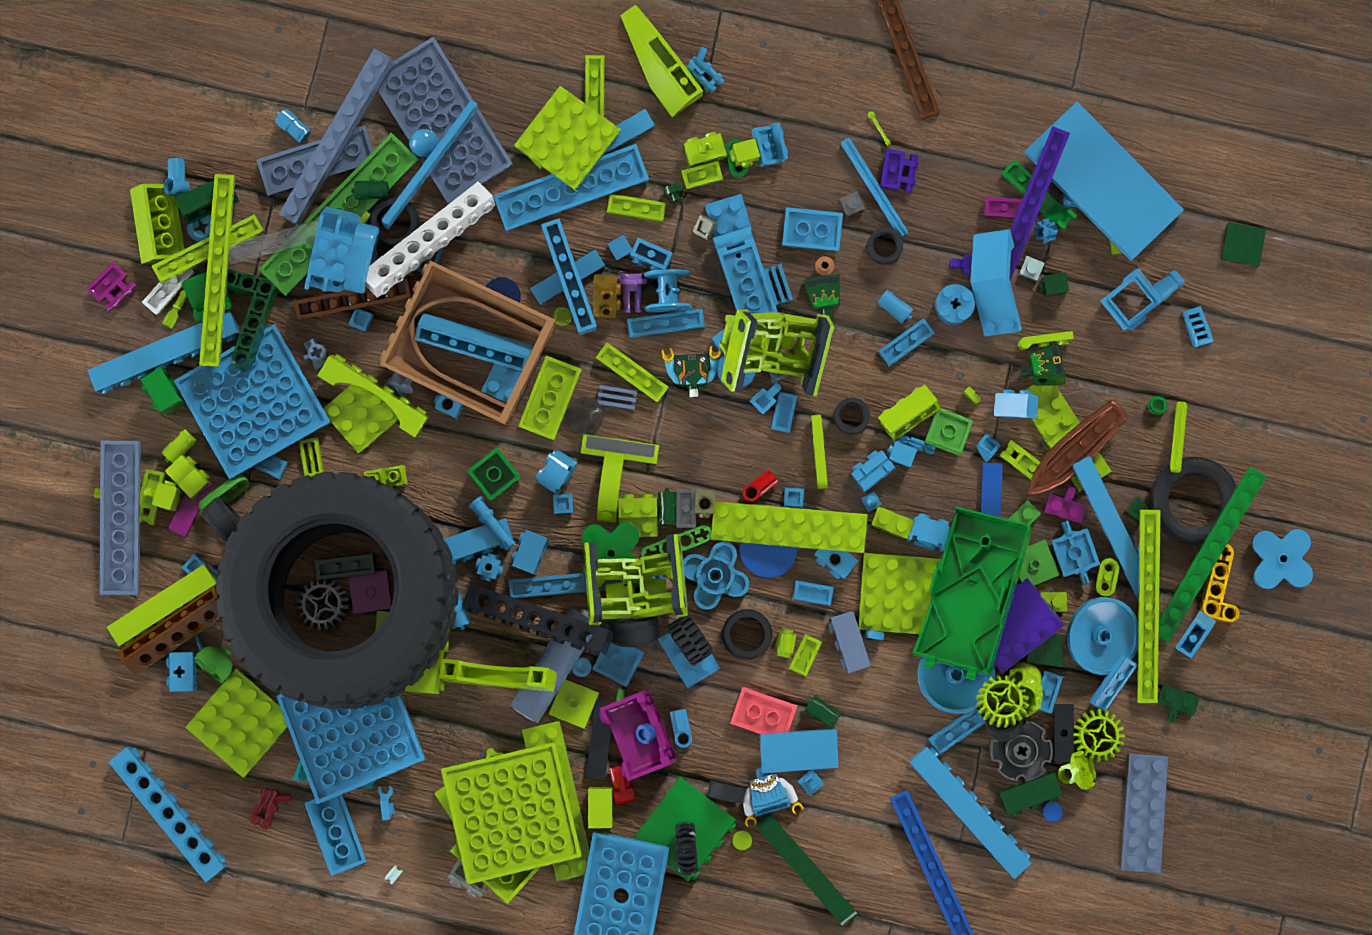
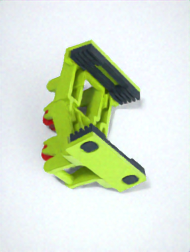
M747 309L737 310L735 316L726 315L723 339L719 343L720 348L725 354L721 381L731 392L742 391L745 373L761 372L762 370L802 377L800 384L804 389L805 395L817 396L834 329L829 316L817 314L816 319L788 314L782 315L777 312L751 314ZM798 337L797 343L794 345L795 338ZM805 339L812 340L809 353L804 348ZM780 349H793L794 354L782 353Z
M678 534L666 536L667 553L640 557V559H598L597 543L588 542L584 544L583 554L589 625H601V619H642L675 612L677 618L688 616L682 545ZM665 574L672 582L673 590L667 592L666 579L651 577ZM605 580H622L621 583L607 584V598H601L600 588H602ZM633 584H638L639 593L635 594Z

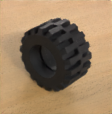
M689 614L688 616L677 618L666 626L668 633L691 665H697L713 653L712 646Z

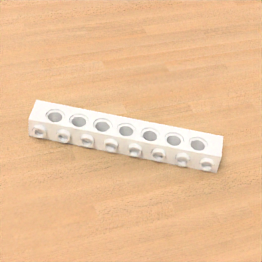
M479 182L475 183L370 265L366 287L377 298L387 293L394 284L401 282L408 273L416 270L422 262L430 259L440 248L447 246L454 237L461 235L468 226L475 224L482 215L490 212L495 206L493 196Z

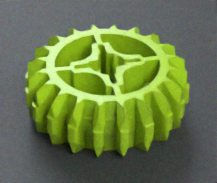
M998 675L996 681L991 677L989 678V683L983 682L984 688H979L978 692L980 694L976 696V699L979 701L976 703V707H981L978 711L979 714L985 713L983 720L990 718V725L995 721L997 722V727H1000L1001 723H1003L1004 727L1007 728L1009 722L1014 726L1016 720H1022L1021 715H1026L1027 711L1025 709L1029 707L1026 701H1028L1029 697L1024 695L1026 689L1020 690V687L1018 688L1014 684L1015 678H1012L1010 682L1007 675L1004 677V680H1001L1000 675ZM997 688H1005V690L1001 693L995 691L991 692L992 690ZM1010 692L1016 696L1018 705L1014 704L1015 701L1010 698ZM1006 695V701L1000 706V708H998L1000 704L999 701H1001V699H1003ZM987 698L995 705L994 711L990 709ZM1003 710L1014 711L1008 715H1000V712Z
M1097 709L1096 715L1093 710H1089L1090 717L1083 713L1082 716L1085 720L1077 719V722L1081 724L1080 727L1074 725V729H1078V733H1073V736L1078 737L1077 740H1074V744L1080 743L1076 750L1081 751L1084 749L1085 752L1082 756L1085 757L1089 753V760H1092L1095 755L1097 762H1100L1101 756L1104 761H1107V754L1113 758L1115 757L1113 750L1120 752V749L1116 747L1117 744L1124 745L1123 742L1119 741V738H1125L1124 734H1119V731H1123L1124 727L1117 728L1121 721L1116 720L1113 722L1116 715L1112 714L1108 718L1109 711L1107 710L1104 711L1103 715L1101 709ZM1101 719L1095 729L1086 728L1091 721ZM1106 722L1113 730V737L1106 733ZM1101 731L1100 734H1103V736L1107 737V739L1098 738L1096 740L1094 734H1091L1090 732L1095 733ZM1084 733L1091 737V749L1084 741ZM1102 742L1111 743L1105 750L1096 751Z

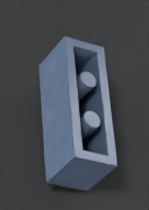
M850 611L831 617V622L828 623L831 634L835 633L837 640L834 641L837 652L841 651L843 659H840L843 671L847 670L848 673L871 666L854 612Z

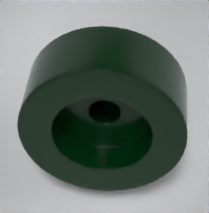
M676 183L663 188L665 197L671 196L672 201L676 202L680 200L679 193L683 192L681 183Z

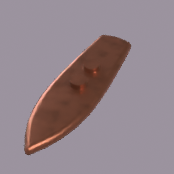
M1110 400L1069 431L1048 451L1039 463L1030 481L1027 495L1032 496L1047 492L1074 477L1076 473L1072 464L1087 456L1093 459L1128 419L1125 410L1118 403Z

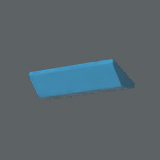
M343 795L321 804H317L315 799L304 803L330 876L367 862Z

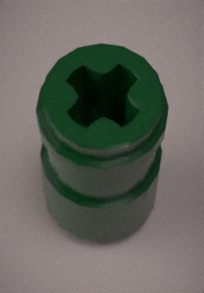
M384 180L355 181L351 192L354 193L355 200L389 198V183Z
M665 488V492H658L659 525H676L677 492H670V488Z
M816 695L811 700L807 699L805 702L808 705L804 711L818 718L828 727L833 728L841 716L837 709L835 710Z

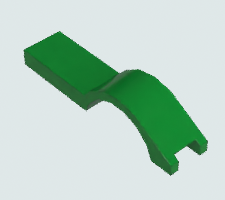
M1016 160L1002 172V176L1025 195L1032 174ZM1046 192L1039 212L1045 218H1049L1051 222H1055V225L1065 230L1067 228L1066 224L1072 218L1075 220L1077 215L1071 209L1063 207Z

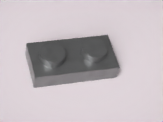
M677 489L676 528H696V489Z

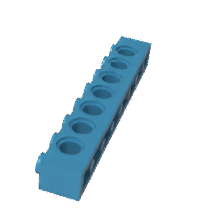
M126 747L112 758L109 764L205 882L210 881L227 867L225 857L220 852L216 853L212 848L214 847L212 841L208 837L204 838L200 833L202 831L200 826L196 822H191L188 818L190 815L187 810L178 806L176 803L178 800L174 794L166 791L164 788L166 786L159 777L156 778L153 775V769L147 762L144 763L140 759V752L135 747ZM132 762L137 765L135 773L129 770V765ZM144 777L149 780L147 788L141 785V780ZM156 792L161 795L160 803H156L153 800V795ZM168 807L174 812L172 818H168L165 814ZM179 823H183L186 826L184 833L178 831L177 826ZM191 838L197 839L198 846L196 848L190 846ZM203 853L209 854V863L202 861Z

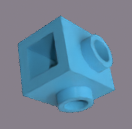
M488 553L487 556L482 555L481 559L478 558L475 569L478 570L477 574L481 575L480 579L491 582L492 579L497 580L498 576L501 577L504 566L502 561L498 560L499 556ZM490 563L492 565V569L490 571H487L485 569L486 564Z

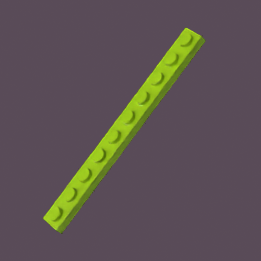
M215 174L200 366L220 367L235 187L234 175Z
M1140 510L1138 703H1158L1160 510Z

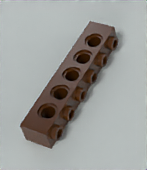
M404 277L401 282L394 284L387 293L380 295L378 298L365 286L363 294L348 290L328 292L295 299L294 306L297 319L300 320L410 298L412 292L409 278Z
M213 586L119 650L122 663L136 676L220 619L217 612L216 602L219 600V595L216 594V588Z

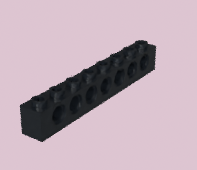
M471 583L462 604L468 608L467 611L476 615L479 612L484 613L485 618L493 621L496 618L501 619L502 624L511 627L513 624L519 625L518 629L528 633L530 629L536 631L535 635L547 638V636L554 637L553 641L564 644L565 641L571 643L570 647L582 650V647L589 649L588 653L599 656L600 653L607 654L614 635L610 630L589 625L587 622ZM488 599V605L483 608V602ZM505 605V611L500 613L501 606ZM523 611L522 617L517 619L518 612ZM540 616V622L534 625L535 618ZM557 622L558 626L556 630L552 631V624ZM572 628H574V635L572 637H569V631ZM592 634L591 642L586 643V637Z

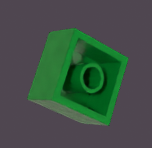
M160 367L141 379L143 382L141 387L145 394L153 399L151 404L157 412L159 411L168 416L187 405L167 370Z
M498 447L467 470L491 502L495 501L522 479Z

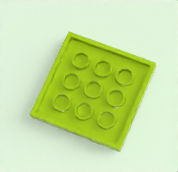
M559 86L514 146L576 191L620 134L621 129L566 89Z
M864 553L859 630L920 634L932 598L929 589L937 563H941V559Z
M236 668L185 728L244 778L288 726L280 705Z

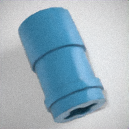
M285 109L277 114L278 117L275 123L285 132H288L295 141L303 143L311 134L309 127L298 120V117L290 110Z
M1173 270L1161 281L1155 283L1153 287L1165 300L1171 293L1182 287L1184 280Z
M889 290L877 302L880 305L879 307L884 308L901 324L905 319L910 320L912 318L909 314L913 308L903 300L901 301Z
M458 592V605L454 609L457 614L453 629L460 627L461 630H464V625L470 624L471 621L467 609L465 610V607L462 605V595Z

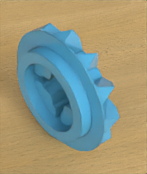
M211 215L187 225L188 234L193 240L200 242L210 237ZM200 221L204 225L208 224V227L205 228V233L197 230L200 227Z

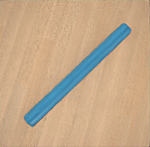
M851 139L843 140L841 146L893 229L901 237L905 236L908 230Z

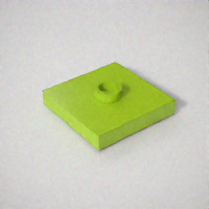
M565 679L558 690L549 715L585 729L599 692Z

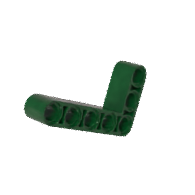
M228 269L226 288L232 292L253 297L232 354V362L237 369L246 372L253 366L278 292L274 284L268 279ZM235 277L234 282L228 283L230 278ZM253 282L250 288H245L246 284ZM271 287L268 293H263L265 288ZM265 305L263 310L257 311L258 306ZM259 322L256 328H251L253 323ZM252 340L251 345L245 346L246 341ZM241 358H246L243 364H238Z

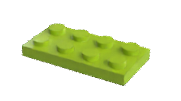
M546 356L518 427L554 441L582 369Z

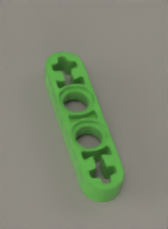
M703 525L678 534L679 539L685 535L691 538V544L686 547L682 546V552L710 541L711 529ZM701 529L709 532L707 539L704 540L703 537L697 538L698 543H694V537L691 532H695V535L700 534ZM666 539L646 546L641 552V557L647 554L646 550L648 549L651 552L656 551L655 546L659 545L661 554L665 553L662 550V546L666 543Z

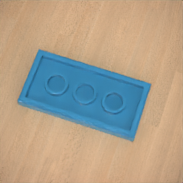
M837 729L760 734L761 772L774 773L838 768Z

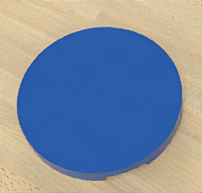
M740 543V556L746 568L753 574L764 578L777 577L788 571L797 555V547Z

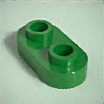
M736 139L729 141L726 145V158L730 174L735 178H742L747 174L749 166L742 167L739 165L742 171L737 172L735 170V161H731L729 153L733 144L741 142Z

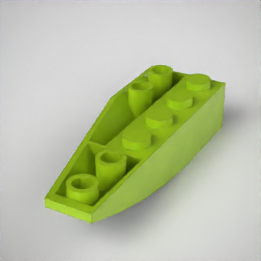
M634 5L620 15L649 87L672 118L703 96L701 87L637 5Z

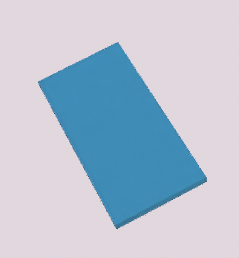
M1076 102L1052 125L1069 132L1070 135L1051 181L1132 261L1184 209ZM1052 126L1024 151L1036 165Z

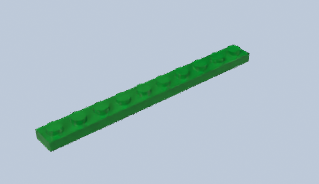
M1251 466L1246 470L1159 617V638L1169 643L1267 475Z

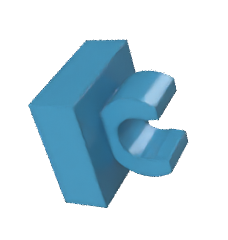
M814 770L808 771L798 780V783L809 796L824 785Z

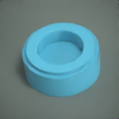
M579 658L572 671L579 677L587 676L591 671V663L586 658Z

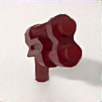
M263 787L258 803L249 817L251 818L250 823L257 825L260 822V828L267 830L268 826L270 827L272 824L271 819L274 812H277L279 809L277 806L278 802L291 801L290 793L279 794L278 790ZM266 807L268 809L263 818L259 815L261 813L262 808Z

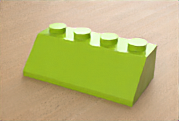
M141 184L130 189L141 264H156L184 250L179 209L175 200L177 196L166 194L164 184Z

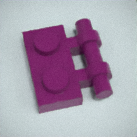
M112 262L86 289L100 303L107 298L109 302L104 307L110 312L114 307L117 308L127 295L129 296L133 293L132 290L137 284L131 280L126 285L123 281L128 275L115 262ZM119 286L122 290L113 297L110 293Z

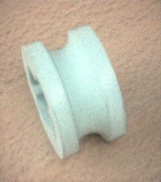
M395 865L384 879H389L392 885L403 871L398 870Z

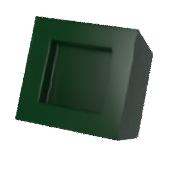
M1137 496L1134 497L1123 513L1137 524H1140V510H1151V508Z

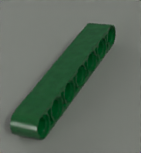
M770 813L756 825V828L843 927L858 915L854 908Z

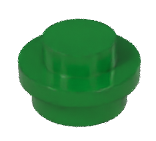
M1154 396L1148 402V409L1154 415H1161L1167 409V402L1161 396Z

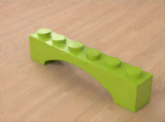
M336 354L335 356L331 355L328 357L317 376L333 386L338 383H349L369 390L380 397L393 410L399 419V428L413 437H417L430 417L426 414L427 411L420 406L414 407L410 404L411 401L402 395L401 397L395 395V391L386 385L384 387L378 384V380L371 375L365 376L361 373L362 370L359 367L348 365L345 363L346 359Z
M442 659L439 678L448 683L554 692L557 673L544 667H500Z

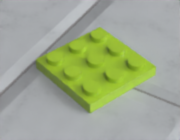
M353 384L323 408L331 423L359 454L399 420L393 410L380 397L367 389Z

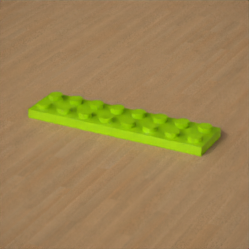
M715 501L711 540L865 553L868 514Z
M560 721L523 729L522 733L526 749L555 742L582 855L579 858L554 863L556 880L561 881L585 875L590 849Z

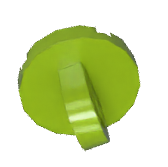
M1077 751L1072 754L1070 764L1059 768L1058 777L1062 783L1071 784L1076 782L1083 790L1091 789L1095 785L1093 779H1096L1095 766L1092 760L1082 756L1085 751ZM1066 769H1069L1071 771V779H1068L1065 776Z

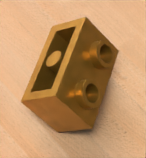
M594 275L593 317L616 318V310H620L621 299H617V295L621 293V283H617L616 275Z

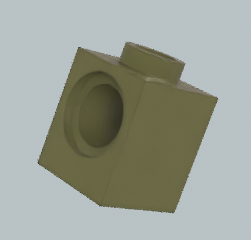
M696 490L695 513L699 514V518H710V515L714 514L715 490ZM702 499L710 501L711 505L708 509H702L699 506Z

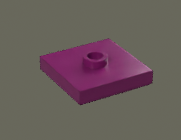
M387 570L371 574L348 576L354 614L391 609L392 602Z

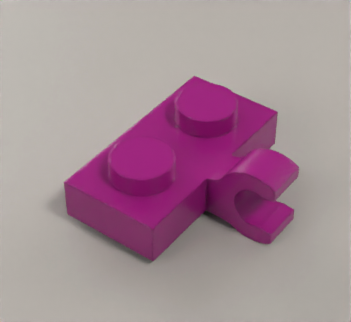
M1069 485L1066 488L1064 498L1053 494L1048 495L1043 512L1081 523L1087 505L1072 501L1076 487Z

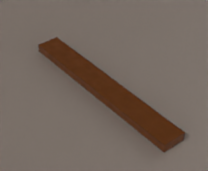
M877 0L921 120L940 114L898 0Z

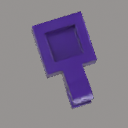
M965 254L963 260L951 259L950 268L963 269L964 275H971L972 255Z

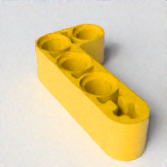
M1227 544L1224 548L1227 556L1221 554L1217 560H1222L1221 562H1225V564L1216 562L1206 579L1200 611L1214 620L1234 622L1239 618L1238 608L1234 605L1223 603L1234 556L1233 548ZM1217 566L1223 569L1221 577L1215 574ZM1213 585H1216L1219 589L1216 596L1210 591ZM1209 603L1214 606L1212 614H1208L1206 611V606ZM1228 608L1233 612L1231 619L1225 616V611Z

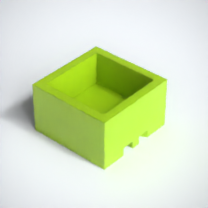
M589 787L588 828H612L613 787Z

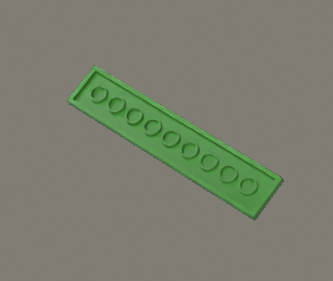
M390 133L258 270L285 296H288L308 274L319 217L324 208L327 206L352 212L361 218L365 210L369 212L381 199L355 200L354 193L351 192V188H354V182L384 180L388 181L390 191L419 159Z

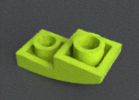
M405 465L364 472V476L379 480L381 483L391 487L408 484Z

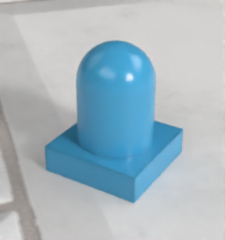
M875 491L861 498L868 512L882 505Z

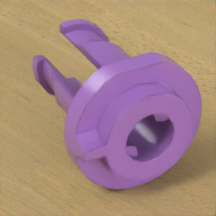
M618 273L617 283L622 284L623 312L630 313V291H634V311L642 312V309H640L641 284H646L647 278H642V273Z

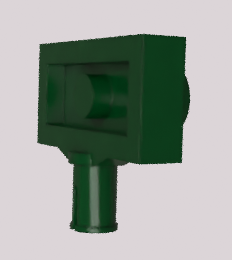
M1162 684L1158 695V704L1170 710L1167 721L1175 723L1177 713H1186L1194 716L1200 697Z

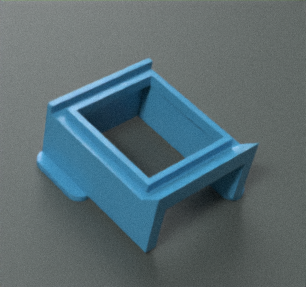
M1140 269L1132 271L1123 279V283L1101 300L1102 304L1124 331L1135 329L1146 320L1145 315L1164 301ZM1135 280L1152 303L1131 320H1128L1111 298Z

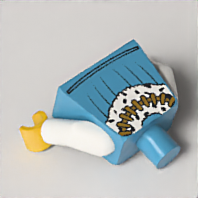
M761 768L755 770L757 779L750 781V787L746 789L743 799L744 812L747 815L745 819L747 827L749 819H753L756 826L757 816L790 807L791 811L796 814L794 807L799 805L803 811V806L797 802L798 797L790 783L783 778H778L777 774L768 776V773H762Z

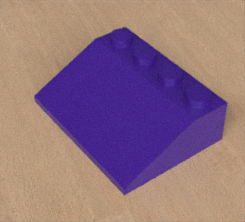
M1028 578L1016 586L994 664L1002 674L1064 626V622Z

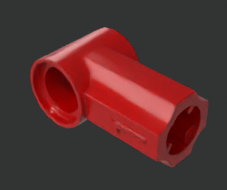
M768 469L749 485L745 486L742 491V498L748 503H753L779 482ZM746 490H755L756 497L748 498Z
M622 765L609 768L614 786L613 793L616 805L636 801L632 784L621 773L620 767Z

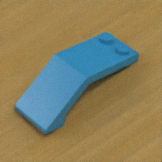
M1010 229L975 234L973 237L971 286L984 336L1014 333L1022 330L1009 279L1011 250L1014 248Z

